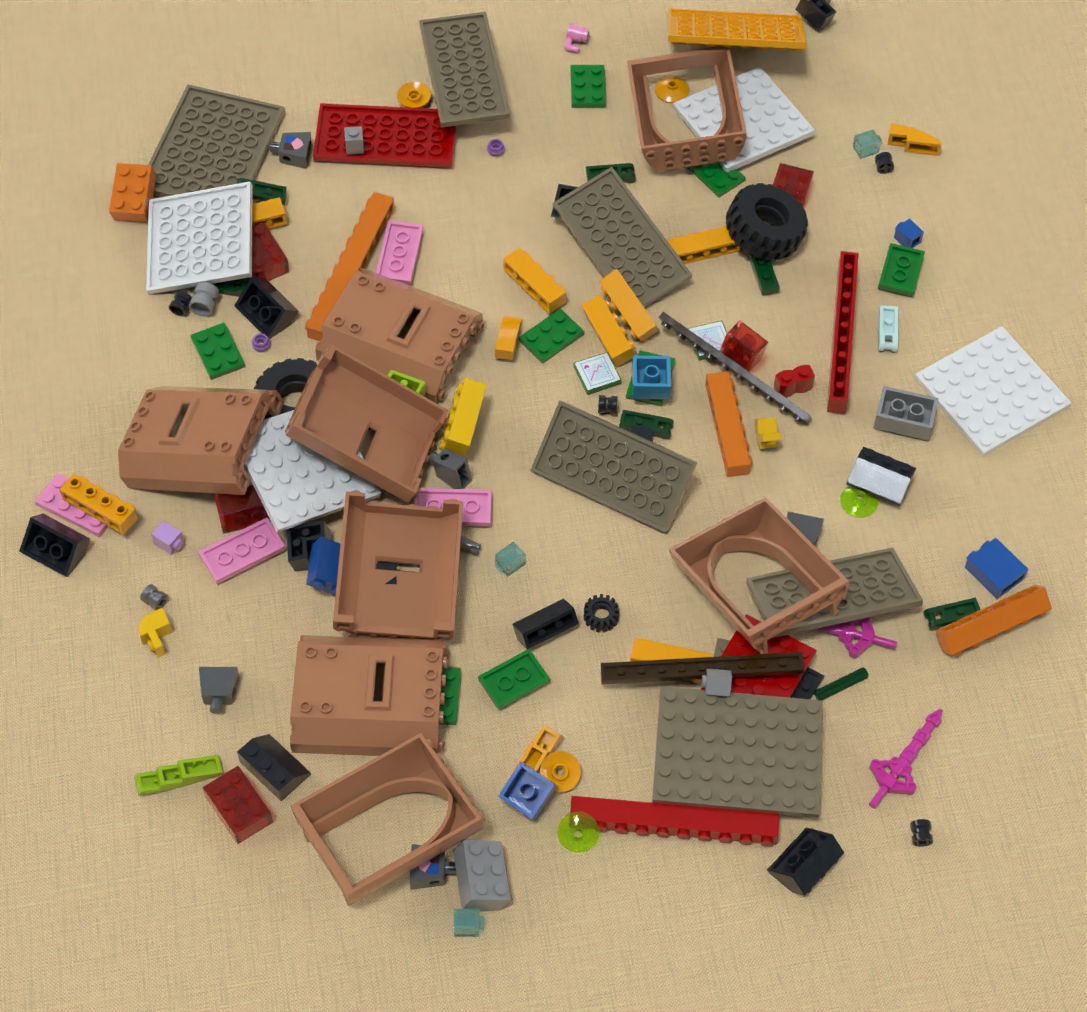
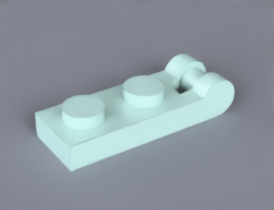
M880 305L878 351L886 349L891 350V352H897L898 307Z

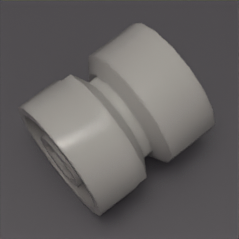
M208 282L198 283L189 303V309L199 316L211 315L219 294L217 287Z

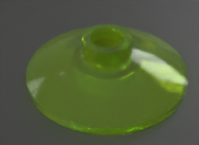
M848 486L841 493L840 504L847 514L857 518H864L876 511L878 497Z
M580 811L571 812L564 816L558 825V839L562 846L569 851L576 853L585 852L596 844L599 837V827L591 815ZM580 831L582 836L576 837L574 833Z

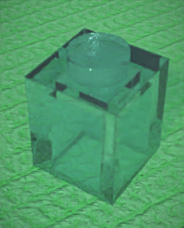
M873 129L855 135L853 148L859 158L862 159L879 153L882 141Z
M514 541L495 554L496 568L507 577L526 564V554Z
M454 909V937H480V929H484V916H480V909Z

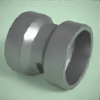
M149 584L142 591L140 600L146 604L149 603L154 610H158L164 607L168 600V595L162 591L159 592L158 588L153 584Z

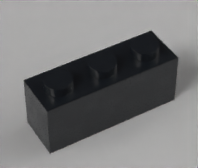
M563 598L512 625L517 640L528 650L579 623L574 607Z

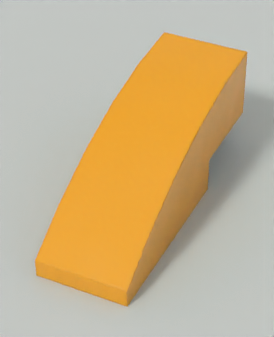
M890 124L888 145L905 147L904 152L939 156L942 142L935 137L912 127Z
M503 317L495 346V358L513 360L522 318Z
M542 725L534 741L530 742L520 761L540 773V766L544 758L555 751L563 736Z

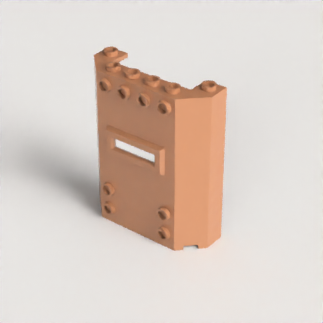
M365 268L361 271L356 270L322 325V340L317 342L315 348L316 360L319 361L328 345L332 344L387 376L390 370H394L424 381L426 388L425 397L438 404L439 400L442 401L446 393L444 381L447 376L452 374L453 365L459 361L462 349L467 347L470 335L472 334L473 337H476L478 331L481 332L484 327L483 313ZM413 308L421 310L404 339L397 337Z
M329 344L321 355L315 370L312 371L285 429V435L408 503L413 497L416 498L421 490L419 485L422 480L420 477L424 471L422 466L429 459L427 453L434 446L433 438L435 433L440 428L443 429L448 421L446 416L449 410L338 347ZM368 428H371L376 432L365 459L357 454Z
M171 386L147 389L118 449L120 478L131 489L245 495L251 478L243 469L267 411L271 417L279 415L284 400L277 390ZM184 405H189L176 436L170 437Z
M356 490L346 491L333 629L338 632L344 630L349 637L424 640L453 639L463 501H458L457 499L444 500L443 508L436 506L421 507L416 504L400 505L395 502L389 504L378 501L365 502V493ZM378 561L420 565L419 572L376 569V564ZM397 576V584H385Z
M301 635L297 645L290 724H292L290 746L292 753L380 756L422 733L425 739H430L435 753L443 751V738H439V723H443L444 711H440V706L445 703V693H441L442 687L446 686V674H443V668L447 669L449 648H445V640ZM376 663H385L382 702L373 701Z

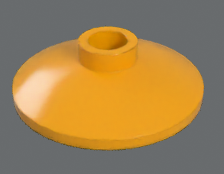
M665 77L656 84L655 93L663 102L673 104L688 96L689 86L681 78Z
M408 82L398 89L397 99L404 107L422 108L429 103L431 91L428 86L421 82Z
M556 751L544 758L540 766V774L558 785L555 792H566L574 788L578 783L581 769L579 762L572 754L565 751ZM557 768H561L563 770V774L561 776H558L556 774Z

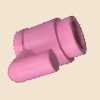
M570 23L564 49L578 53L579 46L571 45L572 41L587 43L590 30Z

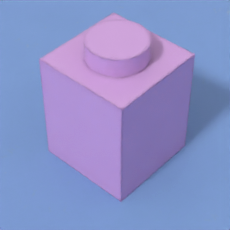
M164 520L151 534L153 543L170 555H173L176 550L178 551L184 542L182 532Z

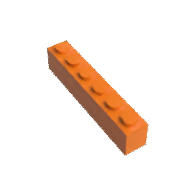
M728 371L706 374L705 386L726 477L749 475L753 462L752 457L748 456L747 452L749 451L748 440L744 439L745 427L744 424L740 423L741 410L737 409L736 406L738 398L737 394L733 393V378H730Z
M1035 584L935 631L942 652L956 656L961 654L962 650L978 646L979 642L995 638L996 634L1011 631L1012 627L1016 625L1026 624L1033 617L1045 615L1046 611L1052 609L1046 588Z

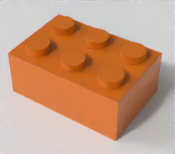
M117 163L109 213L114 220L148 223L149 199H153L157 175L152 165Z

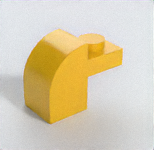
M776 417L754 419L759 449L779 447L778 440H781V433L777 432Z
M163 608L147 614L141 620L139 634L142 644H148L150 651H155L158 658L165 655L159 638L172 633V629Z

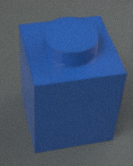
M909 218L896 226L894 238L902 246L914 248L921 243L924 231Z

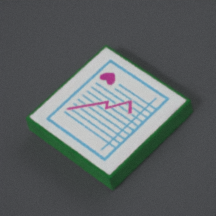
M722 320L688 328L724 355L733 353L734 348ZM694 349L698 361L708 359L704 356V351Z
M608 352L573 363V367L587 395L621 384L622 380Z

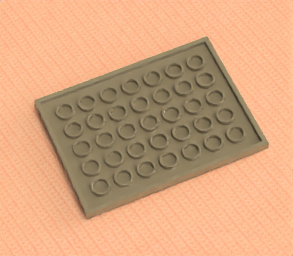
M187 84L148 164L152 165L157 174L153 195L166 197L237 184L239 178L254 180L283 117L285 108L275 104Z
M660 686L652 803L818 818L823 700L730 692V696L706 695L705 690Z

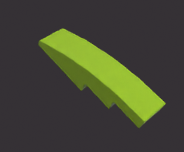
M212 755L178 760L177 764L160 766L156 768V771L137 773L134 776L138 796L202 782L222 775L223 771L219 756Z

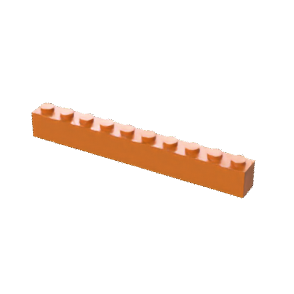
M373 192L371 198H368L366 208L361 212L358 224L354 225L352 236L347 239L345 250L340 253L338 264L334 265L331 278L327 279L324 292L320 293L318 304L313 307L311 318L306 321L305 330H307L308 338L321 342L323 323L356 270L361 271L366 267L392 215L394 197Z

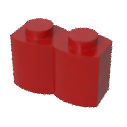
M800 365L793 370H783L776 374L773 388L785 398L795 393H805L813 388L815 374L810 365Z

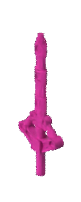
M870 617L817 628L823 632L838 635L839 641L844 642L851 658H857L862 652L871 647L872 643L895 649L897 641L874 635L875 631ZM861 624L862 632L856 630L855 626ZM852 638L860 639L855 645L851 642Z
M939 708L934 713L928 715L925 719V725L917 730L912 737L913 740L904 748L899 758L894 756L891 760L880 761L878 759L871 761L870 770L873 772L880 789L870 801V807L875 809L887 792L889 794L901 793L908 795L915 793L917 786L911 776L912 767L910 764L917 757L921 747L931 737L930 733L934 727L937 728L941 723L942 709ZM889 767L891 770L890 774L884 768ZM899 776L905 777L906 782L899 781L897 778Z

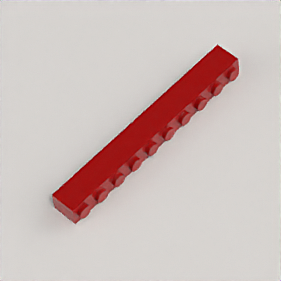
M841 251L838 262L827 412L845 414L848 403L859 253Z
M572 796L569 827L577 830H584L585 828L594 829L598 832L611 830L620 834L634 832L638 835L656 834L659 837L677 836L680 839L691 837L702 841L714 839L723 843L737 841L746 845L760 843L762 846L776 845L778 840L779 814Z

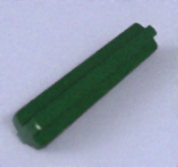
M862 667L815 690L814 695L817 700L826 699L868 678V671Z

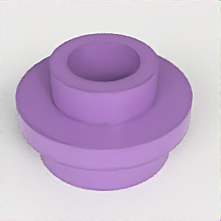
M493 139L489 142L487 150L492 155H500L504 152L505 146L501 140Z
M263 333L256 334L252 339V347L257 351H264L270 346V339Z

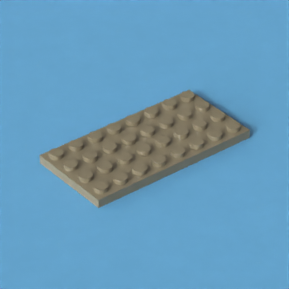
M486 12L419 20L441 128L509 119L510 113Z
M610 167L552 203L554 209L605 277L615 269H618L643 307L648 306L692 278V273L613 167Z
M559 401L531 471L668 533L698 462L564 401Z
M893 547L830 560L849 580L846 598L841 600L837 608L839 613L833 616L824 608L773 638L919 607L923 605V599ZM788 569L749 577L746 581L764 621L812 594Z

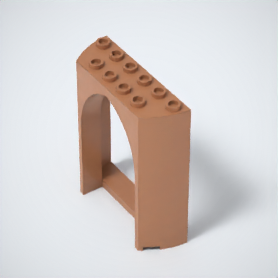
M719 46L627 61L641 150L644 158L656 171L671 170L735 160L745 144L746 128L730 48ZM713 65L722 112V122L719 129L713 136L670 142L662 136L654 123L646 75Z
M766 497L669 549L674 562L751 646L761 654L768 653V639L820 610L826 608L833 616L839 613L837 608L841 600H845L848 592L849 580ZM736 551L761 553L782 563L812 594L753 626L719 589L714 581L713 571L717 562L725 553Z
M422 733L290 806L298 825L302 828L306 841L308 843L311 842L341 889L348 906L483 829L484 815L480 809L476 811L474 808L475 804L470 795L466 796L464 794V788L460 781L454 780V774L450 767L444 766L442 756L439 752H434L432 742L429 738L425 739ZM424 792L438 795L448 800V810L443 823L426 843L354 885L350 884L320 837L374 805L396 795Z

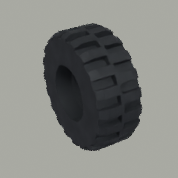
M752 184L741 189L735 195L726 213V227L729 230L731 239H734L735 244L741 247L747 254L750 253L756 258H763L769 261L772 259L781 260L791 256L805 237L808 227L806 211L802 208L799 200L797 201L794 198L795 196L787 193L785 189L775 187L772 184ZM760 218H763V219L768 220V221L771 222L774 226L769 225V224L763 222Z
M290 358L285 359L283 362H276L271 368L268 367L263 372V376H259L254 389L277 390L282 398L290 393L303 392L312 371L315 370L317 363L312 360H304L303 358L293 360ZM283 404L279 415L292 411L295 407ZM268 411L266 413L264 420L271 418V415L268 413Z

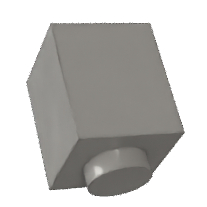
M362 126L344 128L346 154H364Z
M707 669L706 675H702V687L705 688L706 695L730 696L731 670Z

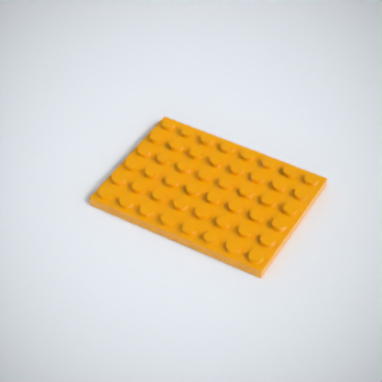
M668 8V42L674 45L688 43L691 46L705 44L709 47L723 45V47L731 48L734 45L745 49L750 48V46L757 47L758 49L772 47L775 50L790 48L793 51L806 49L807 42L801 15Z

